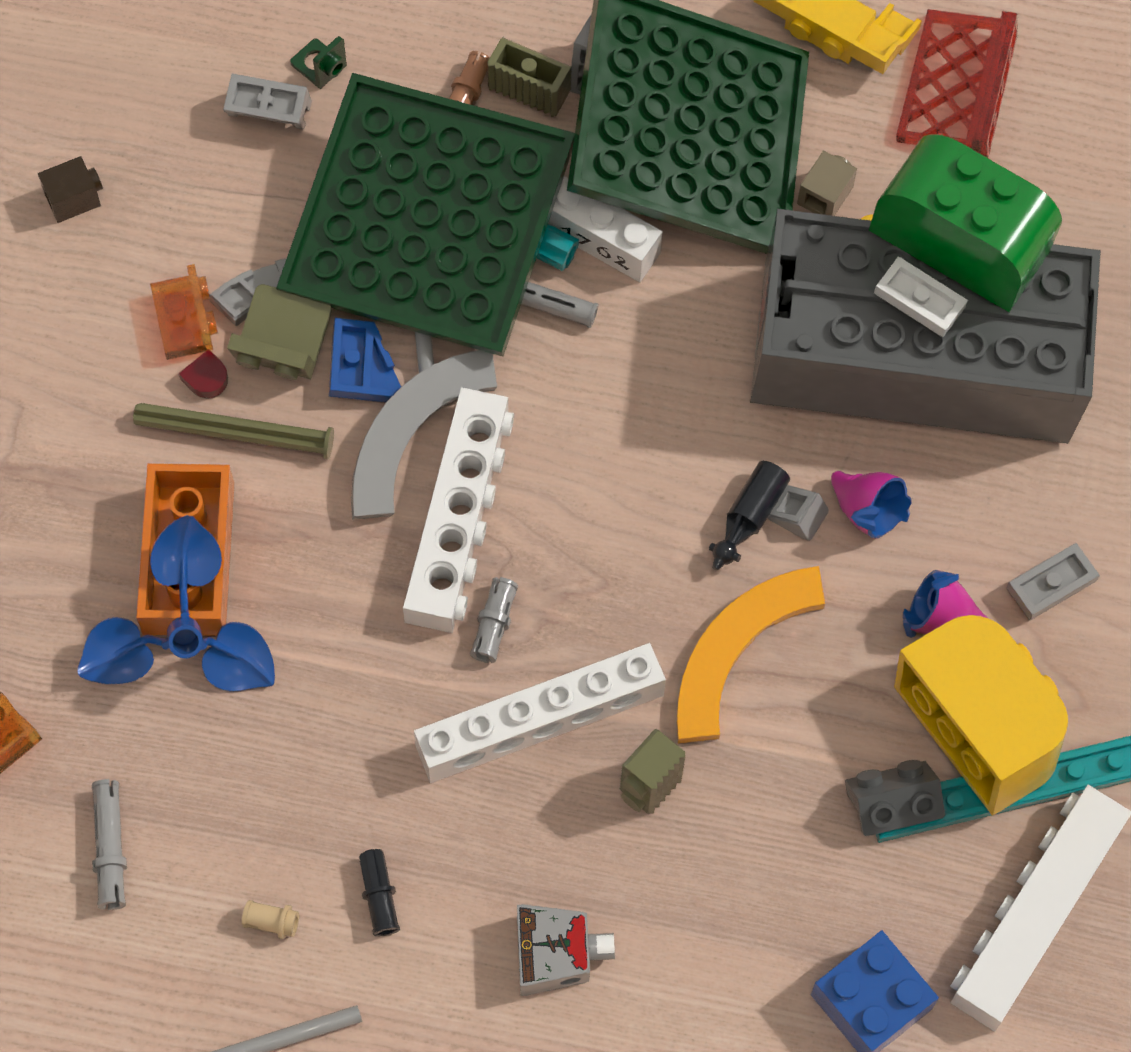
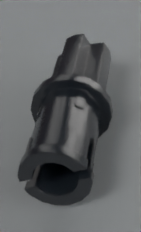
M366 850L360 854L359 859L366 890L362 893V897L368 901L373 926L372 932L374 936L379 937L391 935L400 931L392 896L396 893V889L394 886H390L383 850Z

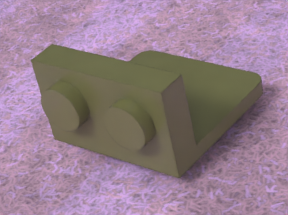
M258 285L251 301L242 334L240 336L232 333L227 349L236 359V363L241 366L259 370L260 366L274 369L276 375L291 380H297L298 376L311 379L332 313V307L277 290L273 286Z

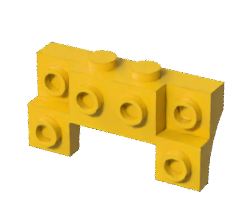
M857 0L753 1L785 19L784 28L789 30L797 39L806 40L814 44L831 58L840 59L847 64L854 58L881 74L885 73L897 54L901 55L919 31L922 20L918 18L912 21L894 11V5L890 2L875 20L876 11Z

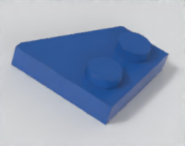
M335 318L328 397L387 402L401 388L393 370L395 365L389 352L382 346V337L375 322Z

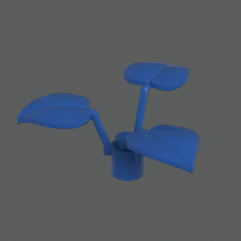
M188 515L173 521L160 533L153 545L150 556L151 570L157 582L166 586L179 584L181 617L176 618L170 623L167 629V638L164 639L151 635L141 637L140 630L133 621L119 617L108 618L99 622L90 631L77 668L80 677L92 682L102 684L129 683L143 677L153 665V653L145 645L147 643L162 646L164 650L170 648L171 652L180 658H191L197 655L200 650H205L209 645L211 647L202 656V669L206 679L215 687L227 691H242L256 687H270L275 682V669L271 651L262 635L255 628L241 622H229L220 628L216 640L211 637L203 639L199 624L189 617L187 584L203 586L211 582L220 570L222 557L219 544L213 535L193 516Z

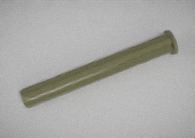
M145 403L137 404L133 414V422L139 426L321 453L324 459L330 458L334 441L333 427H328L327 431Z

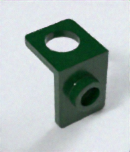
M338 36L326 46L319 39L314 38L291 58V66L319 89H322L347 66L344 39ZM319 53L313 59L314 70L308 68L305 65L306 58L311 54Z

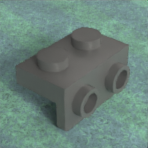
M907 760L899 763L896 768L884 771L865 770L858 773L856 777L845 780L847 796L858 810L861 831L865 836L941 819L945 816L940 779L926 761Z

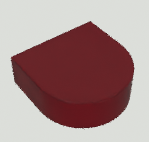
M209 349L179 373L180 380L195 395L202 398H213L220 395L228 384L225 365Z

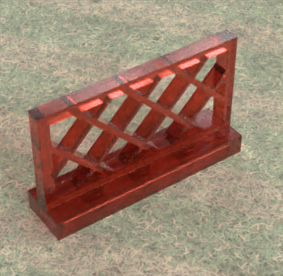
M927 10L896 134L897 142L917 145L922 137L930 134L950 137L945 129L961 120L968 129L966 139L950 138L957 140L989 159L1018 36L1017 13L1002 11L1001 18ZM934 23L950 25L954 32L938 40L932 29ZM978 28L992 30L990 38L978 45L968 35ZM962 39L970 50L953 58L945 47ZM939 52L947 63L931 72L924 64V61ZM977 57L982 63L983 69L969 77L960 66ZM954 70L962 82L945 90L937 79ZM931 83L940 95L923 104L916 95L917 91ZM969 89L976 99L961 109L953 97ZM946 102L954 114L938 123L930 111ZM922 115L932 126L922 133L907 131L909 123Z

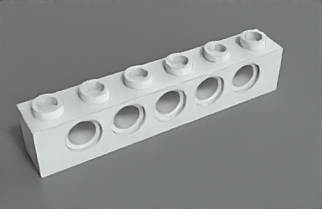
M462 387L460 389L403 606L404 622L407 624L453 633L456 620L463 621L468 602V597L462 596L465 583H473L477 568V559L472 558L475 545L482 546L487 527V522L481 521L484 508L491 509L493 506L496 485H491L494 472L501 473L505 449L500 448L503 436L510 437L514 422V413L508 412V397ZM476 433H484L489 436L487 440L482 442L474 441L470 437ZM466 469H475L480 472L474 478H466L461 475ZM457 505H465L471 509L464 515H457L451 511ZM451 541L461 545V548L455 552H447L441 547ZM437 579H447L452 582L450 587L443 590L436 589L431 585Z
M648 643L414 730L415 745L431 784L663 697L666 679L652 646Z

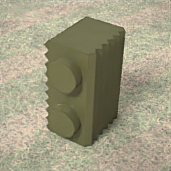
M504 37L500 39L487 62L489 90L495 89L496 93L502 92L503 96L509 95L510 99L516 98L517 102L522 101L524 105L529 104L530 108L536 107L537 111L543 110L544 114L550 113L551 117L557 116L570 93L572 66Z
M654 729L622 765L619 789L622 791L621 797L625 803L637 812L643 809L648 814H654L655 808L660 807V802L665 801L666 795L671 794V789H676L677 783L682 781L685 751L661 731Z

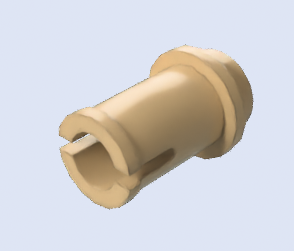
M248 900L242 915L243 928L249 927L276 933L279 939H285L286 936L294 937L299 923V912L292 910L291 905H285L284 908Z

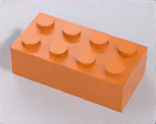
M147 463L136 615L142 635H167L170 623L176 618L181 617L179 584L166 586L157 582L151 570L150 556L153 545L160 533L170 523L186 515L193 516L213 535L219 544L222 557L220 570L211 582L203 586L187 584L189 617L199 624L202 636H217L220 628L226 624L235 485L230 465Z

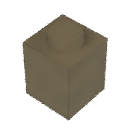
M823 150L800 185L797 204L815 214L835 216L853 189L857 168L852 166L844 157L833 156Z

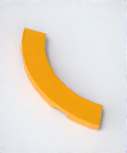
M819 566L794 570L756 585L735 599L711 622L695 646L682 678L676 721L678 744L720 738V700L727 676L744 650L755 640V637L771 625H776L790 617L824 609L825 599Z

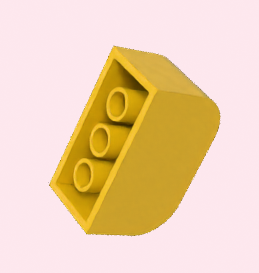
M976 615L961 616L948 621L900 650L894 688L992 816L1041 787L1051 778L1056 769L1068 727L1067 710L1059 697L1058 689L1053 680L1039 672L1033 664V658L1029 650L1022 643L1017 644L1005 628L986 617Z

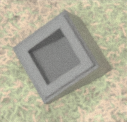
M787 485L768 519L793 534L810 541L829 510L819 493Z

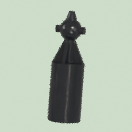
M759 461L727 513L725 540L717 544L711 543L709 546V550L713 552L714 562L712 568L718 571L721 567L733 561L739 562L741 555L737 553L736 546L753 534H758L790 482L787 472L778 465L769 461Z

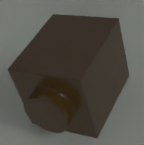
M82 156L37 173L57 223L101 206L97 191L103 189L102 183L94 167L87 169Z

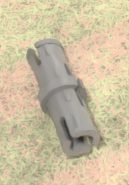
M497 577L493 578L485 608L479 612V630L470 655L481 662H496L504 631L510 627V609L518 589L517 583L503 577H500V579Z

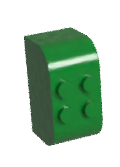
M930 134L919 140L878 199L869 231L1010 313L1049 254L1061 227L1062 216L1055 202L1034 184L957 140L943 135Z

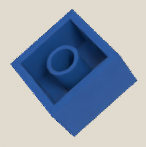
M883 930L815 982L810 994L857 1052H880L929 1013L939 999L937 994Z

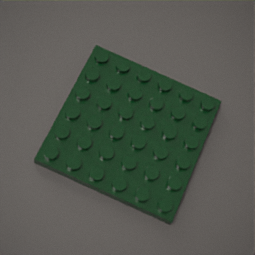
M594 0L567 191L767 254L777 209L793 211L809 51L660 0Z
M352 73L276 289L330 305L333 309L504 357L572 154L575 133Z

